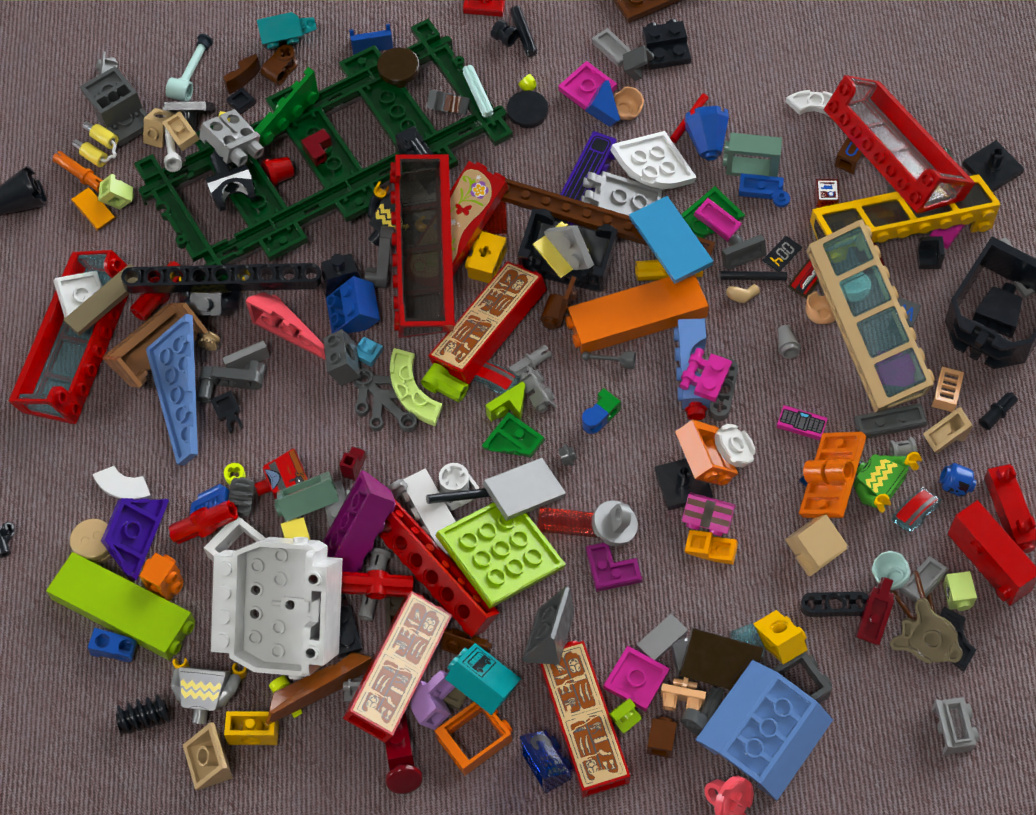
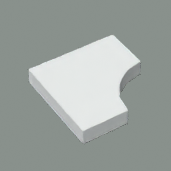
M97 271L59 277L53 281L65 318L102 287Z

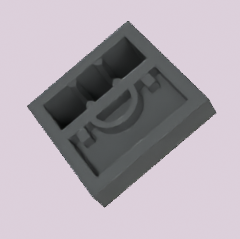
M116 66L80 86L81 92L92 104L100 124L118 136L117 145L119 147L144 132V117L148 114L142 108L137 92Z

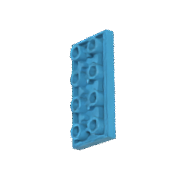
M668 196L629 214V219L674 284L713 265L712 258Z

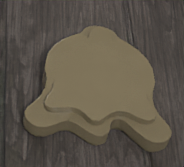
M918 599L915 603L917 619L905 618L903 620L902 633L892 638L890 641L891 648L896 651H909L921 661L930 664L942 661L953 663L960 661L963 651L959 646L955 627L946 618L934 613L927 599Z

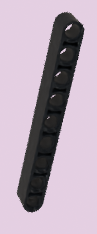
M315 263L129 267L123 270L121 280L125 290L133 294L315 289L321 284V270ZM314 273L317 276L314 279H308L306 275ZM265 274L272 276L270 280H263L261 277ZM286 274H293L295 276L290 280L284 278ZM221 275L228 277L225 281L217 280ZM242 275L250 276L246 281L239 279ZM176 276L183 278L180 282L172 281ZM197 276L205 277L201 282L194 280ZM132 277L138 279L135 283L132 284L127 282L128 279ZM153 277L160 278L156 283L150 282V279Z

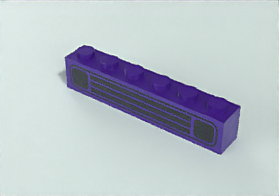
M593 131L560 195L581 201V196H585L586 190L595 192V188L583 187L584 177L587 178L588 172H593L597 175H600L603 171L609 173L611 161L616 160L610 149L612 144L617 143V139ZM554 217L555 221H557V222H563V223H565V224L567 223V224L573 225V226H574V225L581 226V225L574 224V223H571V222H568V221H565V220H561V219H558V218H555V217Z

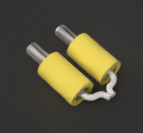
M85 121L83 128L89 131L90 137L108 149H112L113 155L108 156L91 143H82L77 139L74 140L72 145L79 149V154L98 167H103L111 158H116L117 153L115 150L119 138L100 124L92 125Z

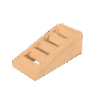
M941 367L931 407L949 412L955 410L964 372ZM945 374L958 377V379L956 380L953 378L945 377ZM943 381L954 383L956 386L943 383ZM941 388L954 390V392L942 390ZM940 394L953 397V399L940 396Z

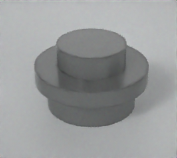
M564 444L562 448L558 449L564 466L569 464L573 466L574 460L577 459L573 446L568 447L567 444Z

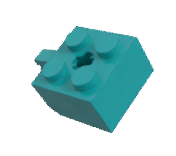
M293 12L257 19L262 46H267L268 50L278 48L279 43L287 42V45L297 44L299 39L303 38V35L317 30L314 17L299 18Z

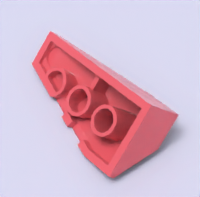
M262 292L246 299L253 324L326 360L324 344L278 296Z

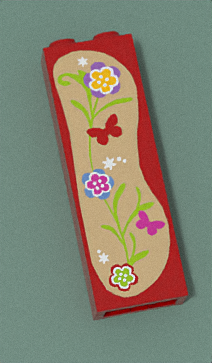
M468 161L450 190L453 276L509 188L504 176L497 172L494 174L487 171L488 168L479 162L474 164ZM438 211L415 248L439 243ZM430 251L410 254L402 267V275L424 289L439 287V252Z

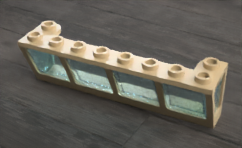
M861 219L809 244L807 254L874 412H879L925 396L934 385L935 379L931 369H927L924 363L925 354L922 348H918L915 342L916 333L912 327H909L906 321L908 318L906 310L903 306L900 307L897 289L890 284L888 279L890 278L889 271L880 261V250L871 240V229Z

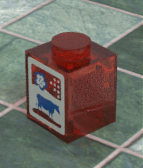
M816 179L814 189L815 208L839 204L838 179Z

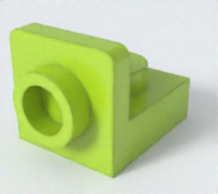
M630 698L626 699L609 713L611 720L622 733L627 732L641 720V716L634 708L636 705Z

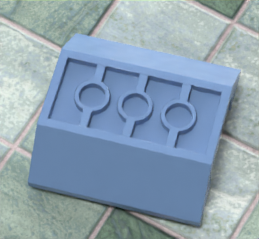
M752 660L695 741L714 755H721L757 782L756 786L777 801L833 719L816 700L781 674Z

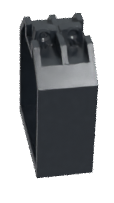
M992 236L951 299L945 323L953 347L956 350L964 353L968 346L972 347L970 358L978 361L983 353L988 356L984 364L992 369H998L1026 362L1036 346V330L1030 339L1011 342L999 333L962 316L959 306L984 267L1013 282H1019L1025 288L1032 289L1036 293V258Z

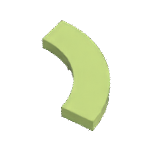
M394 348L390 360V375L397 398L408 412L413 413L416 418L436 426L443 408L442 403L429 398L417 387L413 376L415 354Z

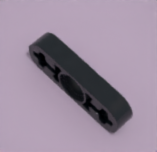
M861 591L807 593L802 597L800 609L808 617L862 616L869 595ZM838 599L842 603V608L838 610L832 609L829 606V601ZM846 599H849V602H848V604H850L849 609H846V606H847V600H846ZM857 599H860L861 603H863L862 608H858V604H855ZM822 600H825V603H824V609H825V610L822 609V606H823V605H821ZM808 601H813V604H815L814 609H810V606L807 605Z

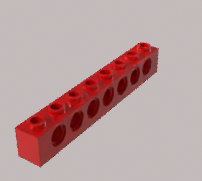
M395 500V509L386 518L384 528L378 535L385 545L399 557L401 563L406 565L415 575L416 579L430 591L432 597L437 599L446 611L462 626L464 632L471 637L485 632L500 612L495 607L489 609L463 572Z

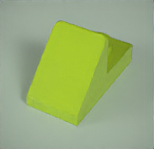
M522 381L485 405L486 415L491 422L497 418L504 417L509 410L519 420L522 419L526 397L525 383Z

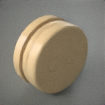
M88 519L79 523L70 535V546L73 552L97 565L106 562L111 557V554L102 544L101 539L108 524L100 519Z

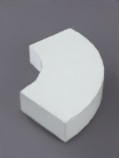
M805 90L786 97V103L799 115L815 111L830 117L823 109L833 94L825 91L821 93Z
M115 466L93 474L98 486L109 496L118 499H152L143 476L136 478L126 477L119 473Z

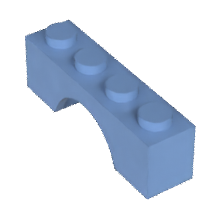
M705 318L678 319L677 328H673V339L678 341V347L675 348V361H679V367H676V381H682V373L687 370L688 360L691 354H694L696 348L705 349ZM696 371L695 375L701 377V374ZM689 385L688 390L677 387V399L682 401V409H685L689 406V403L695 401L701 402L702 405L710 408V400L694 395L696 386Z

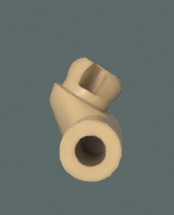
M756 284L747 289L730 286L726 290L727 297L739 303H746L760 293V289Z

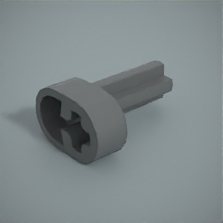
M711 687L700 712L692 708L685 710L680 720L682 725L698 736L717 710L724 691Z

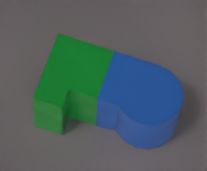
M603 388L598 393V402L592 408L586 409L582 414L583 430L588 434L599 432L620 411L621 401Z

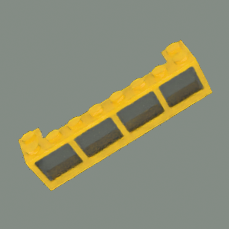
M977 174L969 176L975 184L963 201L923 213H916L896 191L812 209L810 222L816 239L819 240L863 219L864 224L868 225L871 229L872 242L882 243L888 239L905 238L916 233L924 234L940 228L948 229L959 224L967 225L971 223V233L988 231L993 227L1000 202L981 176ZM937 186L925 206L927 204L930 205V203L933 204L932 202L937 203V201L940 202L939 200H947L949 198ZM851 230V232L849 231L840 237L849 235L853 233V231ZM854 238L825 248V252L830 263H839L847 259L849 248L857 245Z

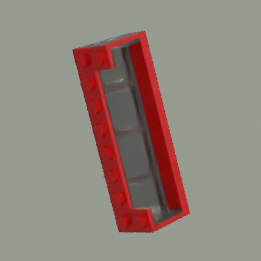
M449 154L395 155V162H391L390 183H394V191H390V203L395 204V212H391V225H395V233H391L392 246H396V254H392V267H396L397 275H393V288H397V296H393V309L398 310L395 311L394 331H398V338L451 332L454 329L455 323Z

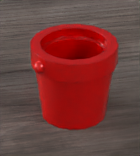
M287 156L271 160L265 159L261 162V167L273 186H277V184L294 177V169Z

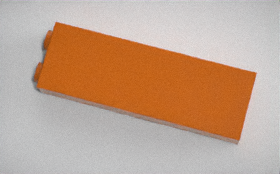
M695 274L674 284L670 277L567 307L568 316L565 317L567 328L572 329L574 333L572 340L575 348L579 347L582 354L585 351L590 353L676 327L678 319L706 318L709 305Z

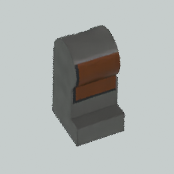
M430 89L426 108L467 115L470 98Z

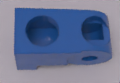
M94 628L88 650L91 656H103L111 659L115 658L123 662H132L138 642L123 635Z

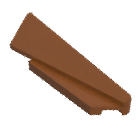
M353 652L337 664H332L274 692L266 723L269 725L342 689L344 681L352 680L366 673L372 658Z

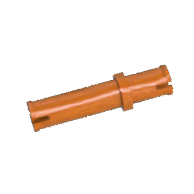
M62 151L54 154L52 158L54 163L77 177L80 183L90 186L99 193L100 182L103 180L96 176L93 170L86 169Z

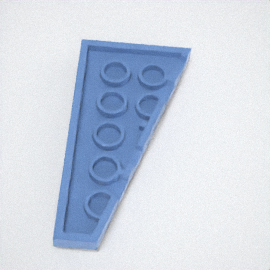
M189 314L181 317L146 348L176 463L183 466L198 455L193 315Z

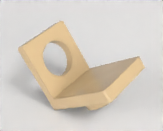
M154 108L144 117L143 143L163 148L165 126L162 122L173 116L174 113ZM160 114V115H164V116H166V117L158 118V117H155V115Z

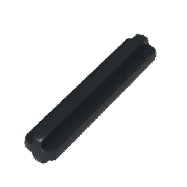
M519 5L512 6L510 14L515 27L519 30V37L525 53L528 57L535 56L537 48L521 7Z

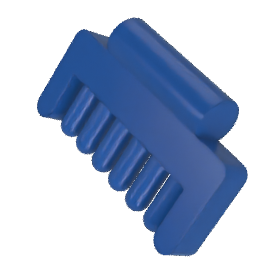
M218 484L198 494V500L191 503L190 514L202 507L211 508L227 501L230 490L225 486L223 487L222 484Z

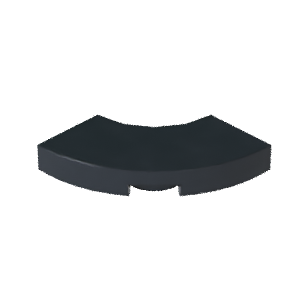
M944 606L940 616L946 618L955 627L958 643L963 651L960 661L953 664L964 672L977 649L969 644L964 635L963 626L966 618Z

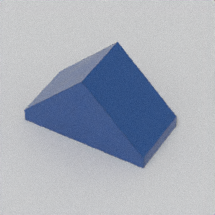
M606 80L597 88L585 111L611 127L620 121L610 82Z

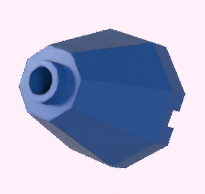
M706 106L696 108L695 113L692 115L690 112L685 114V129L699 156L705 158V160H716L722 154L729 119L728 109L724 108V111H721L719 106Z

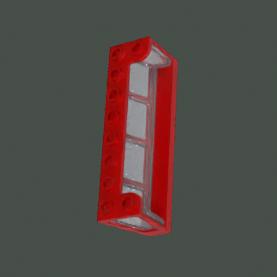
M844 75L823 110L916 213H923L963 201L975 182L880 81Z

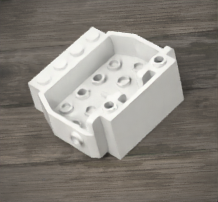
M268 537L238 550H224L214 555L211 652L229 653L230 659L257 673L288 675L290 679H302L303 676L306 677L313 674L339 654L343 558L327 557L328 546L320 540H308L307 537H293V539ZM255 585L260 588V593L254 591ZM289 600L294 602V608L289 607ZM254 609L259 612V617L253 615Z

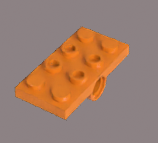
M863 432L822 433L815 460L806 461L803 467L804 479L808 483L799 510V514L803 518H816L827 515L828 518L844 517L867 437Z

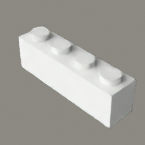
M425 468L403 479L408 487L401 496L405 503L409 501L412 507L410 512L414 520L420 521L423 526L421 528L453 561L435 535L437 531L456 521L445 502L427 504L426 495L437 494L439 491Z

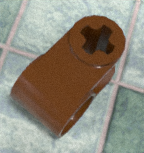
M290 45L280 46L269 60L262 65L261 75L276 85H282L298 66L294 48Z

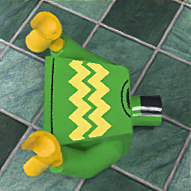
M911 452L907 456H879L873 454L867 463L860 460L856 471L858 475L855 479L854 487L861 503L878 508L879 512L883 513L886 505L891 506L890 499L906 479L909 471L908 467L910 466L912 470L919 468L916 462L922 461L919 453Z

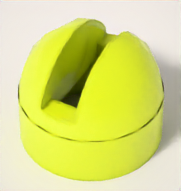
M529 74L518 85L523 91H533L536 87V81Z

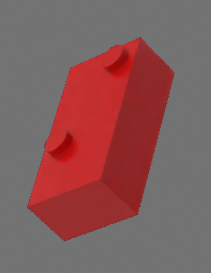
M977 500L955 515L948 532L949 537L994 587L997 596L1011 606L1030 593L1036 584L1035 564L984 506Z

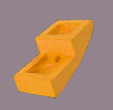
M89 187L71 199L84 217L86 216L97 231L115 220L114 215L103 202L98 201V196Z
M689 530L685 553L714 562L734 565L738 542L736 539L714 537L711 532Z

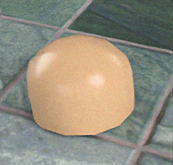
M627 86L614 94L620 120H632L641 113L644 98L642 93L636 88Z
M817 291L808 295L805 306L807 317L816 324L833 323L835 318L826 296H820Z

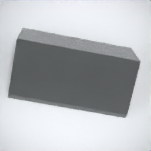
M567 586L538 609L522 658L524 662L560 664L574 616L571 592Z

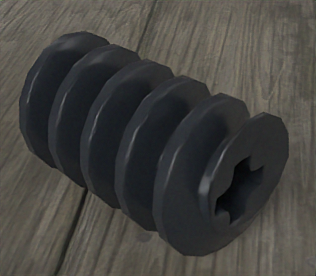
M155 694V702L153 703L149 697H146L145 705H142L140 700L137 699L135 708L127 702L126 710L124 711L120 705H117L116 721L121 736L124 734V729L128 734H132L134 726L138 731H142L143 723L150 729L152 728L153 720L157 726L162 724V718L167 723H170L167 704L158 694Z

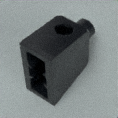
M334 254L331 259L321 263V286L325 298L351 277L363 279L360 268L352 254Z
M1004 283L1002 289L992 287L976 309L973 320L1001 335L1012 338L1018 324L1022 297L1015 294L1016 286L1012 283Z

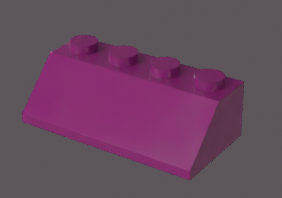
M361 470L322 541L328 546L327 557L343 558L342 572H359L361 570L363 560L366 554L371 552L377 534L382 532L386 518L395 509L396 503L391 490L366 471Z

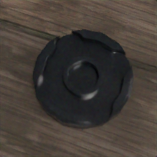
M531 90L518 92L509 99L507 104L508 118L513 124L520 125L521 128L537 127L548 116V102L538 92Z

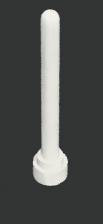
M165 128L168 154L164 158V164L168 171L176 172L181 169L182 161L180 155L176 153L175 140Z

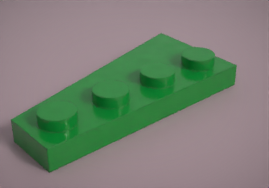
M307 67L303 72L305 77L300 82L296 80L291 86L293 91L286 99L282 97L277 102L275 112H269L254 129L260 135L259 143L262 147L270 144L276 135L284 131L295 118L300 117L303 111L314 104L319 98L315 72L311 68Z
M716 186L681 214L695 236L700 238L716 233L693 216L707 198L736 220L740 221L745 217V214Z

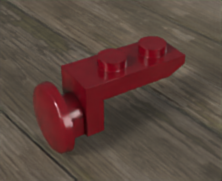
M405 712L393 736L385 743L390 769L386 775L385 782L388 789L397 794L411 793L418 789L422 783V772L415 767Z

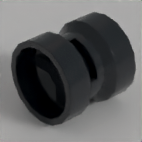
M499 19L491 30V37L495 40H501L502 44L507 47L512 46L519 35L517 28L508 26V23L502 19Z

